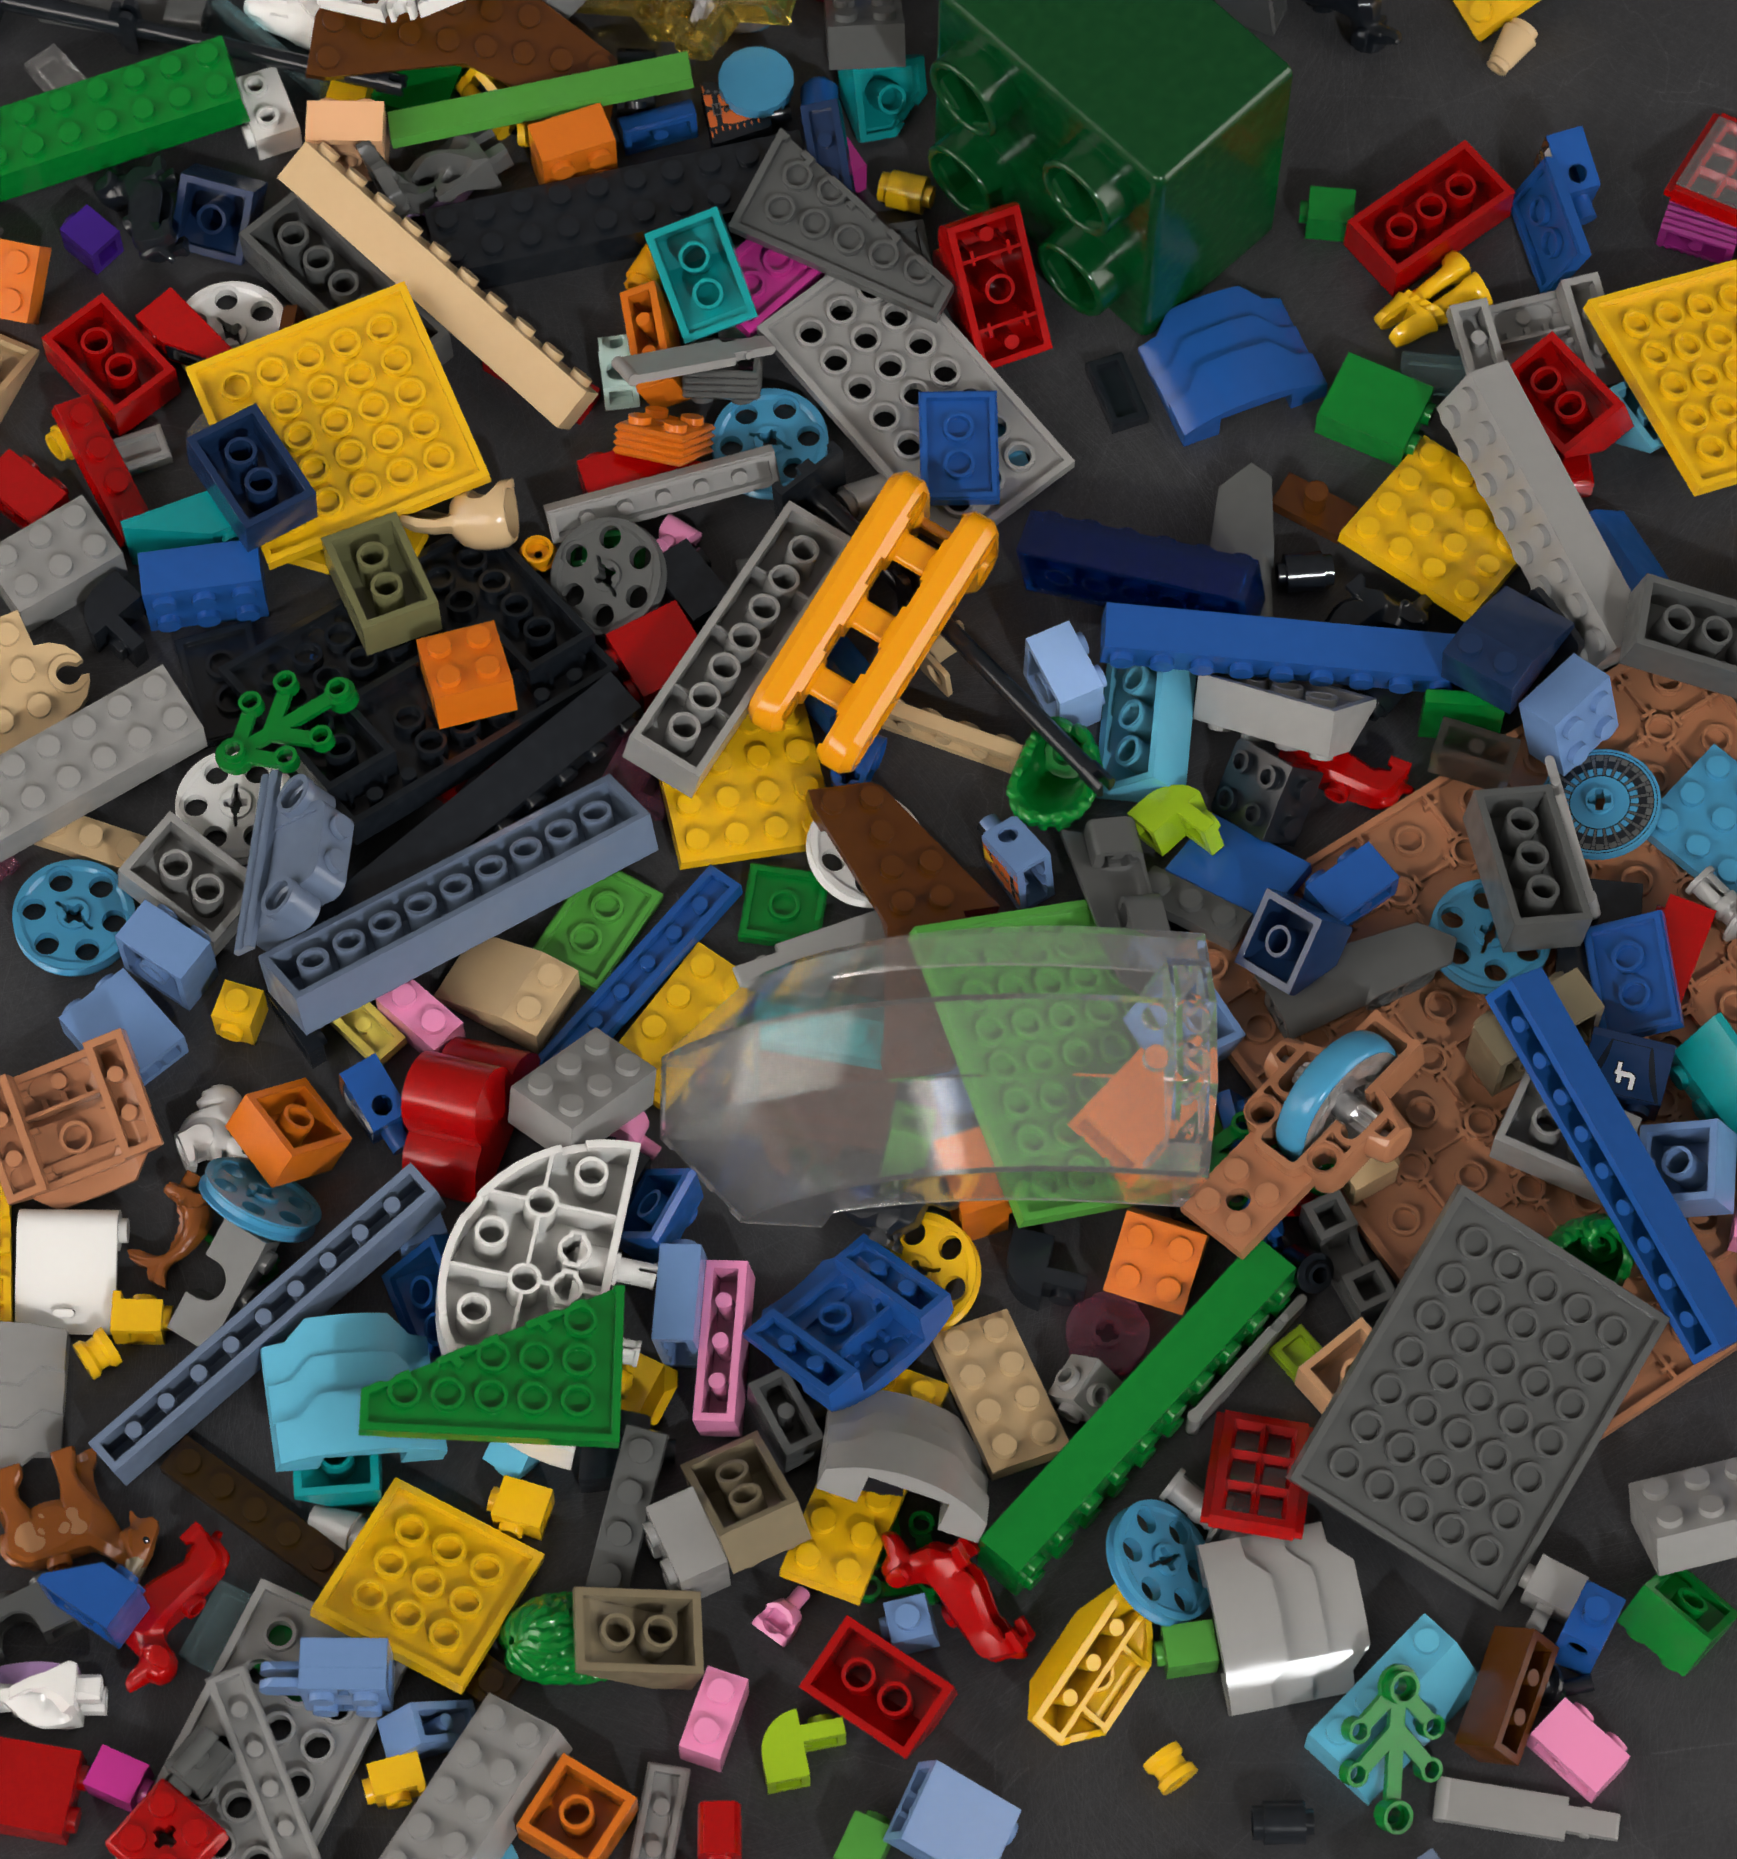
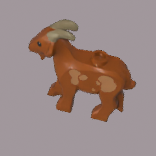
M74 1446L51 1452V1459L60 1484V1499L40 1503L31 1509L19 1499L18 1488L23 1478V1470L20 1463L0 1469V1521L5 1530V1534L0 1535V1554L10 1566L34 1572L47 1568L48 1571L53 1572L67 1569L73 1565V1559L95 1552L124 1566L138 1577L139 1581L141 1580L153 1557L160 1531L159 1521L154 1517L139 1518L133 1511H129L130 1526L123 1530L120 1528L114 1516L98 1495L94 1481V1471L97 1466L98 1457L93 1448L87 1449L79 1455H76Z

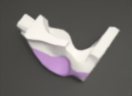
M69 1660L62 1664L33 1661L0 1666V1713L12 1712L13 1718H20L24 1722L38 1728L65 1730L84 1727V1716H107L108 1688L104 1686L102 1674H81L77 1663Z

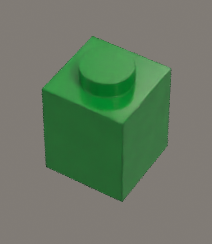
M1310 186L1308 200L1300 201L1298 223L1306 224L1305 239L1344 242L1347 221L1354 216L1356 190Z

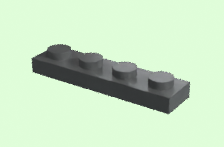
M626 1424L585 1587L631 1589L645 1534L642 1523L648 1521L645 1507L653 1502L670 1434Z

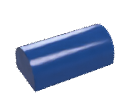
M691 99L616 118L618 133L625 155L699 137L696 110Z

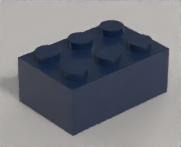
M256 403L186 438L188 463L247 552L318 517L316 492Z

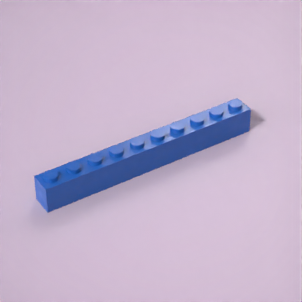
M1112 602L1106 603L1101 618L1099 663H1110L1115 668L1124 669L1132 666L1150 667L1151 670L1156 672H1168L1173 669L1187 670L1198 676L1220 673L1229 674L1235 679L1264 677L1276 683H1288L1292 680L1308 681L1310 684L1319 687L1341 684L1349 685L1350 688L1355 690H1368L1372 687L1385 688L1396 694H1406L1411 691L1425 692L1426 689L1466 691L1441 677L1442 653L1456 634Z
M1542 966L1509 979L1485 996V999L1664 1314L1670 1318L1669 1323L1693 1365L1724 1351L1737 1343V1308Z

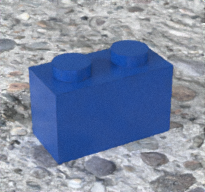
M1368 841L1358 849L1351 847L1337 859V864L1329 870L1320 869L1312 874L1305 882L1303 899L1351 926L1395 895L1400 877Z

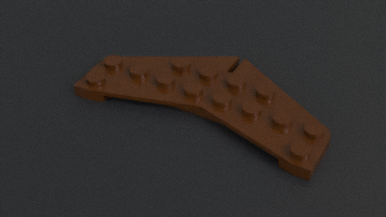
M361 0V1H362L363 3H366V4H371V3H376V4H377L379 0ZM464 0L421 18L419 13L415 20H410L409 14L403 13L397 17L396 22H391L388 15L385 23L320 8L314 19L306 78L330 81L344 79L345 76L460 66L474 69L513 87L616 66L618 63L610 52L543 0ZM613 104L602 106L609 124Z
M873 782L809 789L805 799L810 816L820 832L825 831L877 912L886 937L884 1041L882 1044L881 1061L886 1082L940 1075L954 1071L958 1065L909 933L914 926L995 914L998 912L1000 905L881 785Z

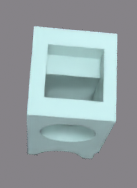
M627 334L597 337L605 411L640 407L639 393L636 386H630L611 365L613 358L616 356H630Z

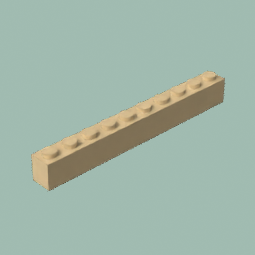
M305 141L277 178L393 282L398 284L404 281L412 299L554 426L570 430L598 395L590 387V384L593 382L592 379L579 368L574 367L571 370L561 361L564 357L563 353L551 343L546 341L543 345L533 336L536 330L527 321L519 316L514 319L505 311L508 305L495 293L489 291L486 294L477 286L480 280L471 271L463 266L460 269L454 266L449 261L452 255L437 242L433 241L430 244L421 236L424 230L416 222L407 216L404 219L399 217L393 211L396 205L384 194L378 191L376 194L371 192L365 186L368 180L360 172L352 167L344 168L337 161L340 155L324 142L317 145Z

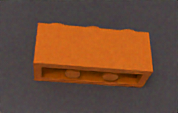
M655 280L619 293L630 355L681 346L677 321L667 294ZM682 376L636 385L637 392L650 406L667 408L689 400V398L682 396Z

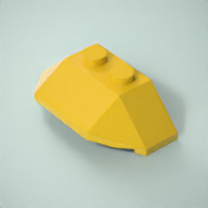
M1116 1583L1075 1612L1030 1680L1028 1720L1056 1745L1063 1746L1072 1742L1106 1735L1152 1666V1622L1140 1615L1126 1601Z

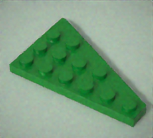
M615 1285L612 1290L588 1300L585 1298L573 1302L568 1308L556 1309L526 1321L524 1326L499 1336L494 1334L484 1338L477 1345H467L442 1355L435 1362L413 1371L405 1370L396 1374L391 1380L378 1381L361 1388L358 1435L619 1448L625 1285Z

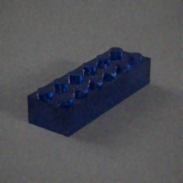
M1031 510L1016 548L1027 590L1105 607L1107 602L1260 616L1266 601L1259 560L1252 558L1250 555L1240 552L1230 554L1216 551L1205 544L1194 546L1180 543L1168 536L1153 537L1144 535L1128 527H1121L1119 529L1108 527L1092 519L1076 520L1067 518L1055 511L1040 512Z

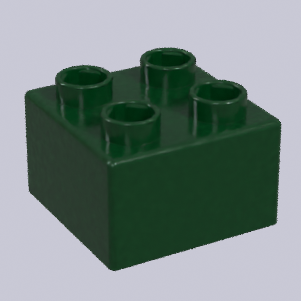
M939 0L937 59L932 63L929 72L931 84L936 93L935 144L930 147L927 155L929 168L945 195L969 216L1013 201L1017 202L1020 206L1026 235L1039 246L1037 258L1044 277L1053 290L1073 309L1087 316H1098L1109 308L1141 336H1147L1161 326L1165 314L1170 309L1190 301L1272 229L1293 71L1287 62L1214 0Z

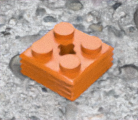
M647 406L644 413H629L627 420L619 422L614 426L618 431L614 433L617 439L613 441L616 446L612 450L616 454L681 467L713 452L711 446L714 442L711 439L715 437L712 431L716 428L713 424L705 423L704 416L699 414L683 413L681 417L668 415L669 409L665 407Z

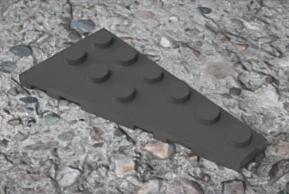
M780 127L728 225L729 231L938 323L954 292V285L922 255H918L912 250L899 234L892 228L889 229L866 204L834 175L831 176L822 168L809 152L799 147L791 139L790 135Z

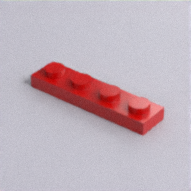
M90 394L54 405L51 413L120 548L126 546L120 521L148 512L149 509Z

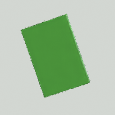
M619 870L565 899L533 949L542 951L579 971L580 985L595 993L623 962L664 900L663 893Z

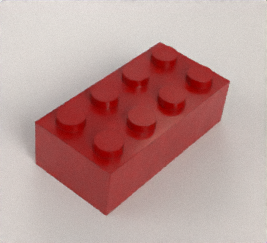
M1464 140L1349 219L1346 225L1343 245L1382 287L1394 297L1398 291H1403L1442 264V260L1448 252L1452 250L1459 252L1508 218L1511 214L1515 191Z

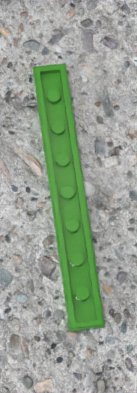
M688 51L390 111L387 114L393 149L558 116L599 102L602 106L691 89L694 88Z

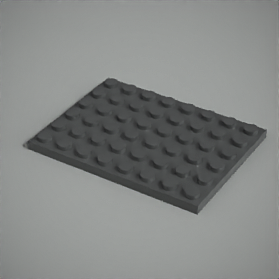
M1457 1184L1285 1478L1492 1609L1501 1612L1670 1318L1464 1185Z

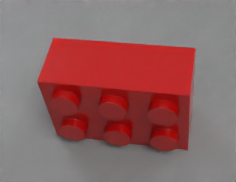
M103 293L41 338L47 361L80 396L90 394L101 418L119 437L126 434L181 393L176 369Z

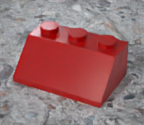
M1553 331L1510 365L1551 443L1564 458L1605 451L1634 427L1625 404Z
M848 1615L799 1685L801 1690L906 1760L934 1731L958 1695L955 1686Z

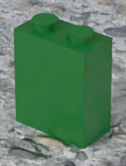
M1349 352L1317 413L1314 432L1397 467L1406 455H1413L1422 437L1418 434L1422 424L1429 426L1437 408V404L1432 403L1435 387Z

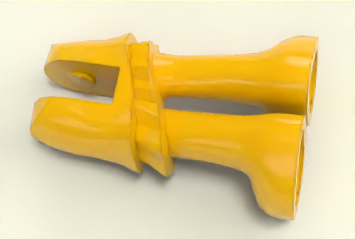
M1452 250L1444 256L1442 267L1434 275L1412 291L1409 288L1404 293L1398 291L1396 296L1374 316V321L1381 330L1389 329L1398 324L1389 335L1390 342L1398 348L1414 342L1428 333L1438 331V326L1448 324L1446 312L1449 306L1487 297L1490 306L1493 305V300L1480 275L1476 271L1471 274V268L1467 259L1459 252ZM1450 285L1456 286L1433 303L1428 301Z

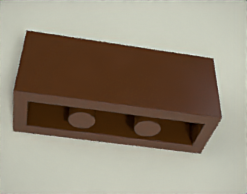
M1495 1626L1454 1744L1478 1762L1519 1766L1559 1647L1536 1629Z

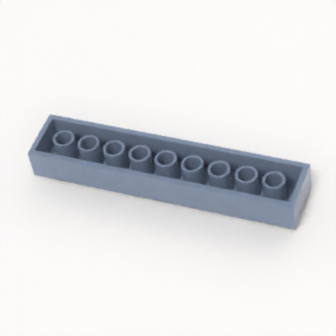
M609 773L259 955L258 959L268 992L300 1029L308 1035L656 852L659 849L651 814Z

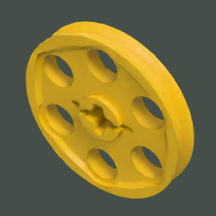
M926 1212L921 1222L925 1228V1236L919 1244H907L904 1234L900 1239L904 1246L902 1254L887 1247L885 1248L916 1270L917 1266L920 1265L921 1268L928 1271L927 1275L924 1276L944 1290L953 1279L958 1278L964 1281L965 1292L959 1299L952 1300L954 1311L941 1329V1331H946L961 1321L973 1306L981 1284V1262L975 1244L964 1230L942 1215ZM952 1238L959 1239L962 1246L960 1254L954 1259H944L941 1252L943 1244Z

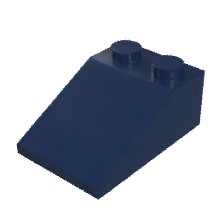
M1505 586L1461 626L1442 653L1441 677L1502 711L1511 714L1573 630L1575 623L1514 589Z

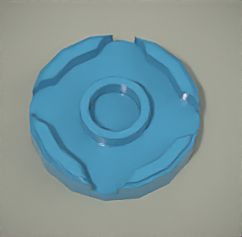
M746 47L733 52L723 62L718 73L719 94L722 100L724 99L729 105V109L734 113L748 118H766L773 115L775 110H778L780 107L783 109L789 103L794 92L793 70L788 60L777 51L766 47Z

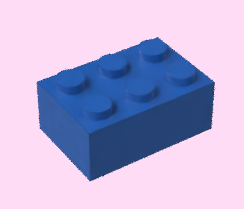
M236 540L137 553L141 594L151 631L174 632L181 627L197 625L201 627H214L220 624V622L236 620L240 622L251 620L253 622L260 617L269 616L265 573L259 547L247 552L241 541Z

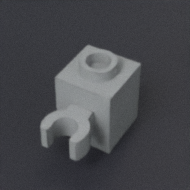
M1545 1554L1542 1555L1537 1566L1529 1563L1518 1586L1525 1589L1520 1603L1534 1609L1526 1628L1536 1629L1542 1634L1550 1618L1565 1625L1589 1577Z

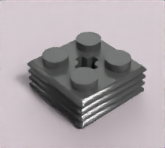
M704 337L689 344H695L716 339H720L722 342H728L744 338ZM764 356L736 361V366L683 375L682 396L699 404L710 403L714 399L730 400L737 405H746L753 400H758L761 395Z

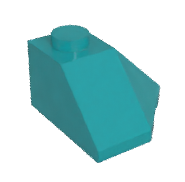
M905 54L906 67L838 70L840 98L859 143L892 138L898 135L905 125L903 123L915 104L919 105L927 94L924 55Z

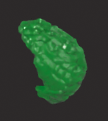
M1060 716L1051 717L1092 760H1096L1103 767L1098 745L1092 733L1085 725H1081L1078 722L1072 724L1069 720ZM1034 729L1022 746V752L1008 781L1006 795L1009 798V806L1013 815L1017 816L1024 824L1026 823L1027 826L1032 827L1038 826L1041 831H1046L1048 827H1056L1057 831L1060 832L1064 828L1070 827L1073 821L1083 816L1085 811L1091 807L1096 794L1079 778V774Z
M1596 1212L1591 1215L1568 1220L1565 1224L1557 1226L1556 1230L1552 1232V1236L1547 1237L1549 1241L1621 1287L1631 1274L1635 1261L1609 1215L1605 1212L1601 1214Z
M572 1591L555 1592L552 1594L544 1593L540 1597L531 1598L508 1614L500 1629L498 1638L501 1647L505 1651V1665L513 1674L529 1682H537L542 1685H586L599 1681L606 1682L608 1680L575 1673Z

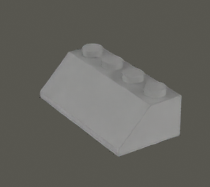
M1212 673L1207 676H1198L1193 719L1208 723L1207 727L1214 731L1227 732L1233 730L1240 732L1243 739L1250 741L1267 740L1274 742L1275 748L1280 750H1302L1309 752L1311 759L1331 761L1334 756L1350 752L1375 709L1377 698L1334 686H1314L1308 681L1292 680L1288 683H1276L1264 677L1235 679L1229 674Z

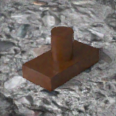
M1289 472L1273 497L1274 512L1337 545L1340 543L1337 541L1340 531L1358 512V507L1329 493L1328 487L1324 482L1318 480L1308 482Z

